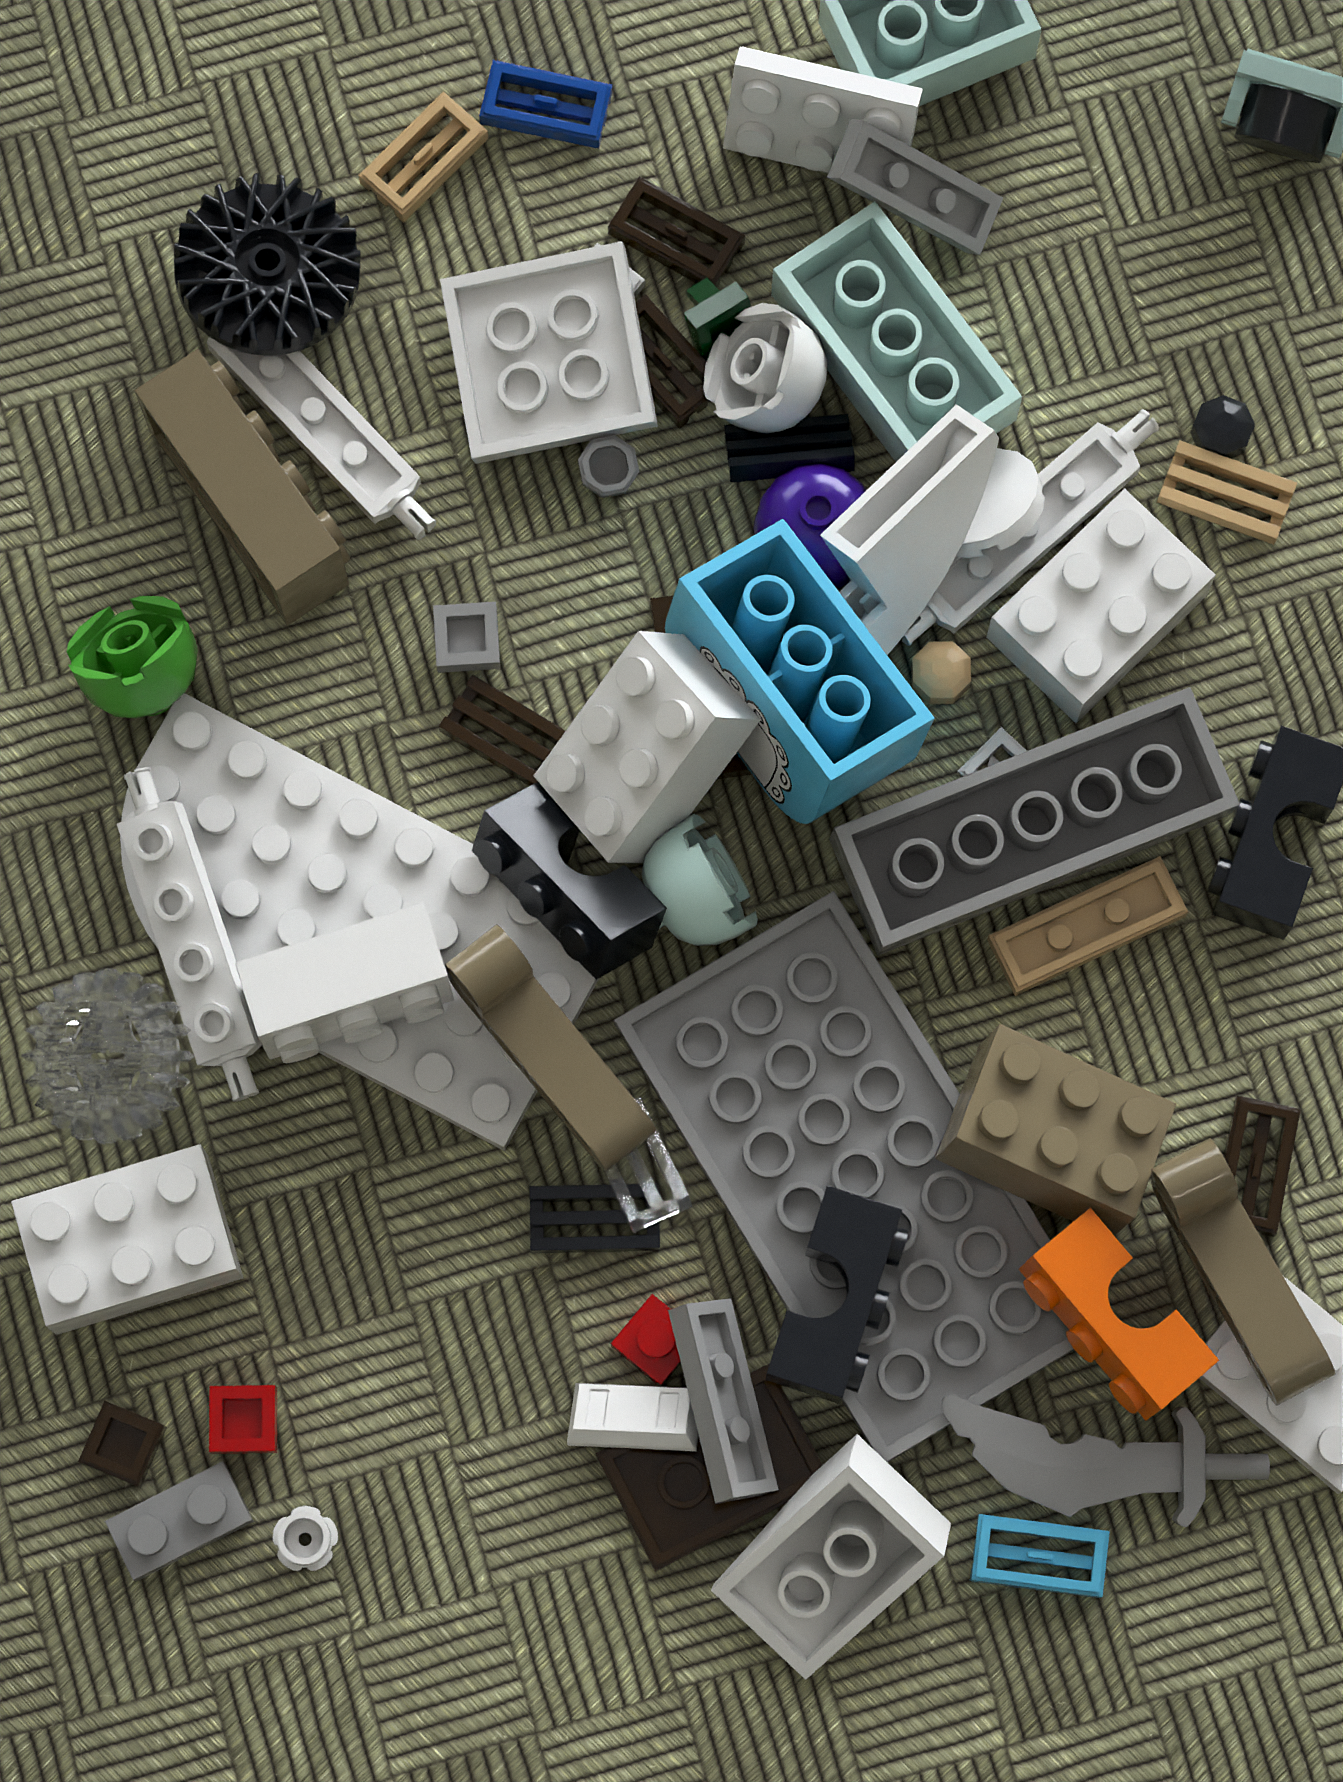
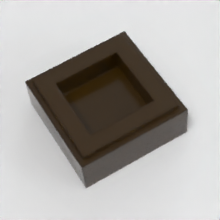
M104 1401L78 1462L141 1488L167 1427Z

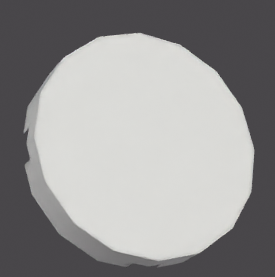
M997 448L982 500L967 536L956 556L964 558L984 556L981 550L997 545L999 551L1014 545L1033 528L1044 509L1045 497L1042 493L1043 484L1032 461L1017 451Z

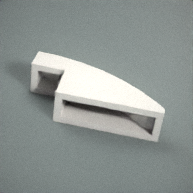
M957 404L820 535L851 579L839 593L886 655L893 650L920 616L945 578L970 529L982 500L999 441L996 432Z

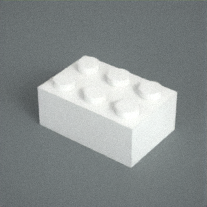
M1124 488L991 617L986 638L1066 715L1077 723L1207 596L1216 574Z
M638 631L533 776L608 863H644L645 856L653 844L671 828L690 816L761 719L684 634Z
M424 902L234 962L257 1036L268 1058L271 1060L281 1056L283 1063L297 1062L312 1057L320 1052L318 1044L342 1036L345 1043L369 1039L382 1032L380 1024L404 1016L407 1023L431 1019L444 1012L442 1004L454 1000L449 978Z
M201 1144L11 1201L45 1325L56 1335L243 1279L210 1159Z

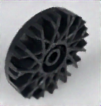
M255 173L251 185L243 177H238L235 189L223 192L222 185L217 184L214 188V197L204 194L201 198L200 209L196 213L189 209L186 214V223H181L179 227L178 243L174 244V280L180 302L188 316L199 329L210 338L231 349L264 356L290 354L304 350L333 333L345 320L353 307L359 288L361 252L357 250L355 228H350V220L347 215L341 219L336 213V202L333 197L323 200V192L319 188H316L314 196L302 191V181L297 177L288 186H286L283 175L277 176L276 184H262L261 174Z

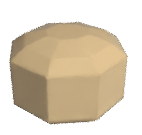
M953 641L928 642L912 658L911 687L928 704H954L970 688L971 658Z

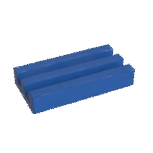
M493 60L479 115L480 124L599 149L602 129L607 118V108L612 97V84ZM501 82L574 96L593 100L595 105L593 108L559 101L553 97L501 89L500 85ZM496 104L590 123V126L496 107Z

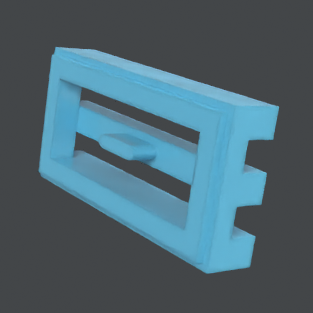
M978 1514L970 1581L1095 1598L1103 1597L1110 1531ZM998 1531L1094 1544L1093 1556L989 1543L990 1532ZM994 1557L1091 1570V1578L1089 1582L986 1568L987 1558Z

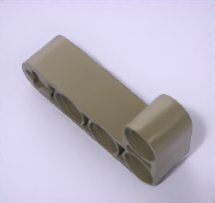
M494 925L444 965L449 981L459 996L583 1148L605 1172L657 1131L648 1115L535 979L530 963L499 925Z
M1209 1138L1152 1168V1189L1165 1216L1273 1403L1278 1406L1336 1375L1323 1344L1238 1199L1236 1180L1214 1141Z

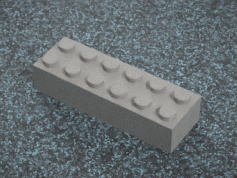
M1188 687L837 826L833 829L829 840L876 955L879 956L1225 818L1240 803L1191 687Z

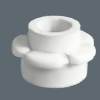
M301 1506L293 1509L290 1516L283 1517L277 1522L273 1531V1542L279 1548L277 1553L279 1560L287 1568L299 1571L302 1568L315 1571L324 1567L333 1556L331 1549L338 1542V1532L334 1522L328 1517L323 1518L317 1508ZM303 1533H308L312 1537L311 1543L307 1546H303L299 1542V1538Z

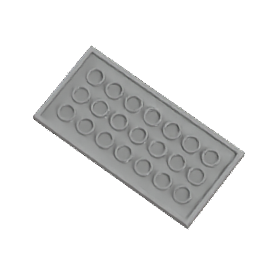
M834 891L614 1020L615 1027L788 1311L807 1317L821 1318L836 1312L846 1300V1286L841 1274L833 1266L805 1256L827 1185L903 1209L898 1227L910 1230L898 1268L885 1264L878 1285V1289L890 1292L878 1330L865 1326L858 1348L859 1352L870 1355L858 1393L845 1389L842 1398L843 1404L868 1445L887 1463L950 1425L941 1408L942 1399L948 1393L956 1394L975 1405L982 1406L1074 1350L1066 1336V1332L1069 1329L1053 1310L1045 1311L1031 1299L1023 1284L1026 1278L1018 1270L1033 1254L1050 1241L1026 1200L935 1159L960 1093Z

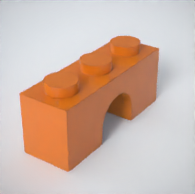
M1089 1208L1033 1254L1018 1270L1026 1278L1023 1284L1031 1299L1043 1310L1048 1312L1053 1310L1069 1329L1066 1332V1336L1073 1349L1084 1360L1088 1362L1095 1360L1112 1380L1109 1383V1388L1116 1400L1127 1411L1133 1414L1138 1412L1147 1421L1220 1360L1177 1309L1159 1324L1150 1328L1131 1327L1123 1323L1114 1314L1108 1299L1109 1284L1113 1276L1130 1262L1133 1257L1096 1213Z

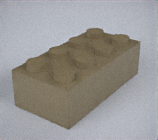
M196 349L134 390L149 431L287 626L349 585L344 564L351 559L343 546L346 542L344 535L326 510L318 515L314 513L316 511L315 507L307 495L311 491L303 476L290 460L280 465L279 462L281 460L271 445L275 440L270 430L255 410L245 416L246 411L237 397L240 391L220 361L210 366L199 349Z

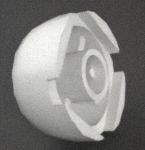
M760 303L744 309L735 317L743 323L734 330L730 337L721 333L714 342L705 365L703 389L706 399L715 403L716 411L714 412L720 418L746 430L773 433L794 427L811 412L820 399L825 386L828 361L818 335L795 314L779 305Z

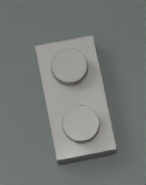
M224 1461L105 1521L133 1581L136 1582L254 1522Z

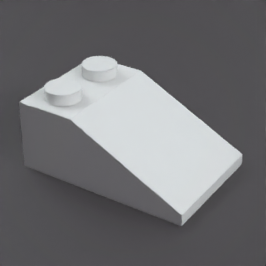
M856 1434L811 1475L713 1584L711 1591L806 1680L944 1557L951 1522Z

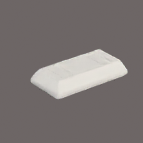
M575 1383L567 1439L568 1446L697 1451L699 1434L687 1388Z

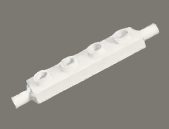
M210 337L208 338L207 345L209 351L374 524L395 515L417 540L426 536L425 529L429 533L434 528L437 521L432 519L412 498L419 485H421L420 476L300 351L283 355H253L231 349Z
M1142 409L1118 432L1097 422L1038 473L1043 484L1042 493L1045 501L1044 509L1033 528L1014 545L999 551L997 545L988 549H982L981 551L984 556L974 558L956 556L930 601L912 624V627L902 637V642L910 646L914 640L935 622L955 634L1138 475L1140 465L1133 450L1159 430L1156 420L1152 417L1148 421L1150 414Z
M150 767L138 768L134 772L124 774V779L127 782L136 810L131 812L122 822L117 823V827L196 1063L202 1066H222L233 1097L232 1101H241L249 1098L248 1096H255L259 1093L247 1057L251 1056L262 1044L255 1030L234 963L236 960L183 803L160 801L150 773Z

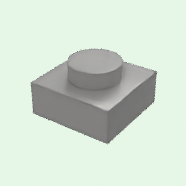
M496 602L433 605L436 667L438 673L500 669Z

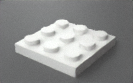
M622 241L440 279L470 453L475 464L590 441L591 439L658 427L627 254Z

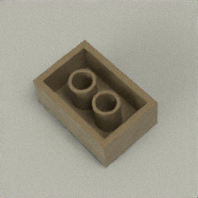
M999 1024L977 1048L935 1159L1071 1221H1075L1091 1208L1115 1236L1134 1220L1151 1176V1169L1154 1168L1176 1103Z

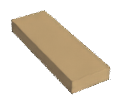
M1161 856L994 932L988 936L987 941L1016 996L1183 919L1189 912Z

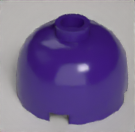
M825 464L797 466L777 477L761 497L754 520V535L784 519L836 589L847 585L851 579L820 535L866 489L859 480L844 469Z

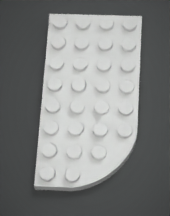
M185 693L172 705L136 768L150 767V773L160 801L183 803L236 962L424 902L444 965L497 924L517 945L530 963L535 979L573 1025L599 980H596L578 961L570 958L564 951L561 943L540 921L530 916L511 891L495 875L483 868L478 857L472 852V843ZM129 788L126 792L121 822L131 812L136 810ZM120 837L122 866L128 892L141 923L158 949ZM451 983L450 986L454 1000L442 1004L444 1012L438 1016L416 1023H407L404 1016L380 1024L382 1032L363 1041L345 1043L342 1036L318 1044L320 1048L319 1053L503 1151L506 1150L537 1093L534 1086L466 1005Z

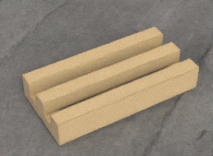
M443 91L358 175L359 182L368 191L371 189L386 207L389 205L394 210L395 215L404 223L489 139L488 130ZM446 114L453 119L388 184L381 179ZM465 129L468 133L401 197L399 194Z
M1179 440L1157 503L1274 545L1297 482ZM1185 463L1196 468L1208 471L1221 477L1233 480L1235 482L1277 496L1278 499H1271L1269 497L1246 490L1244 488L1235 486L1222 480L1183 467V465ZM1180 482L1213 494L1218 498L1271 515L1270 521L1268 523L1176 490V484Z

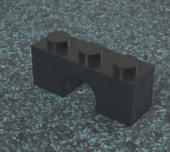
M1281 725L1272 744L1263 740L1259 743L1248 774L1250 777L1259 779L1252 801L1243 798L1239 800L1240 805L1235 810L1228 830V834L1238 837V841L1231 860L1222 856L1219 857L1207 892L1218 896L1212 915L1284 940L1293 927L1313 868L1294 862L1280 852L1274 841L1273 826L1278 820L1289 816H1302L1325 824L1334 810L1343 784V747Z
M536 782L484 810L472 852L478 857L483 868L495 875L520 901L523 909L530 916L537 918L561 943L567 955L573 960L578 961L597 980L652 948L667 907L625 865L603 876L584 875L566 865L569 863L580 829L542 785Z
M827 1185L805 1256L825 1262L833 1266L841 1274L846 1286V1300L836 1312L821 1318L807 1317L787 1310L765 1380L837 1404L841 1403L845 1389L858 1393L870 1355L858 1351L865 1326L878 1330L890 1292L878 1289L884 1266L887 1264L898 1268L910 1231L898 1227L903 1209Z

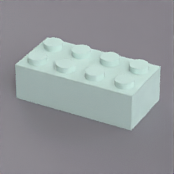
M875 201L773 269L772 297L779 306L795 314L818 335L828 361V372L895 462L956 404L992 428L996 434L1017 420L1022 395Z

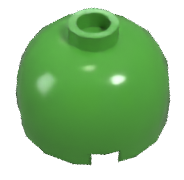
M139 596L130 599L134 609L125 610L115 615L111 606L97 612L78 628L67 646V654L71 660V665H68L81 691L90 703L115 717L141 718L159 715L167 711L181 698L195 677L198 649L194 634L178 603L163 596Z

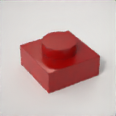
M651 1294L611 1342V1347L654 1383L662 1387L681 1364L668 1312L671 1309L655 1295Z
M275 1385L209 1386V1452L211 1454L277 1453V1387Z

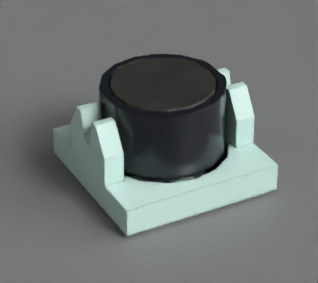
M1244 50L1221 123L1236 127L1239 116H1241L1234 137L1246 144L1277 155L1313 163H1320L1323 154L1340 158L1343 151V77L1255 50Z

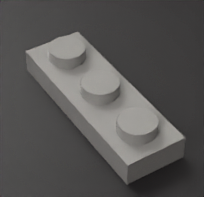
M850 119L827 178L871 202L875 201L882 208L968 254L981 255L1003 200V197L864 120Z
M731 1298L689 1303L668 1310L715 1504L761 1496L779 1490Z

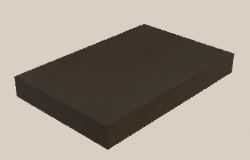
M769 1364L750 1373L779 1490L761 1496L715 1504L699 1435L697 1451L607 1447L595 1453L655 1572L784 1506L811 1475L822 1466L782 1386L765 1380Z

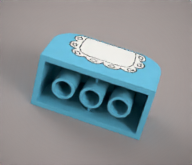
M784 519L679 578L666 618L665 632L684 634L761 719L737 751V754L771 800L787 816L799 823L809 824L916 758L935 719Z

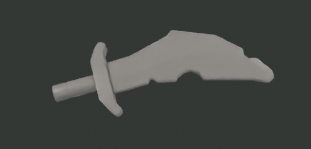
M948 1393L943 1397L941 1403L942 1412L956 1435L968 1437L974 1444L972 1456L1006 1490L1068 1517H1071L1083 1508L1142 1493L1178 1492V1508L1173 1514L1172 1520L1179 1526L1188 1527L1197 1516L1206 1499V1480H1268L1270 1474V1461L1267 1453H1205V1435L1196 1418L1187 1407L1179 1406L1172 1411V1417L1178 1425V1442H1125L1122 1448H1119L1112 1440L1082 1434L1081 1438L1074 1442L1059 1444L1049 1436L1047 1428L1043 1424L975 1405L956 1394Z

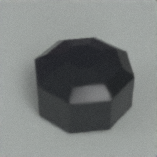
M1222 395L1201 404L1190 433L1197 447L1228 458H1234L1244 454L1255 423L1245 403Z

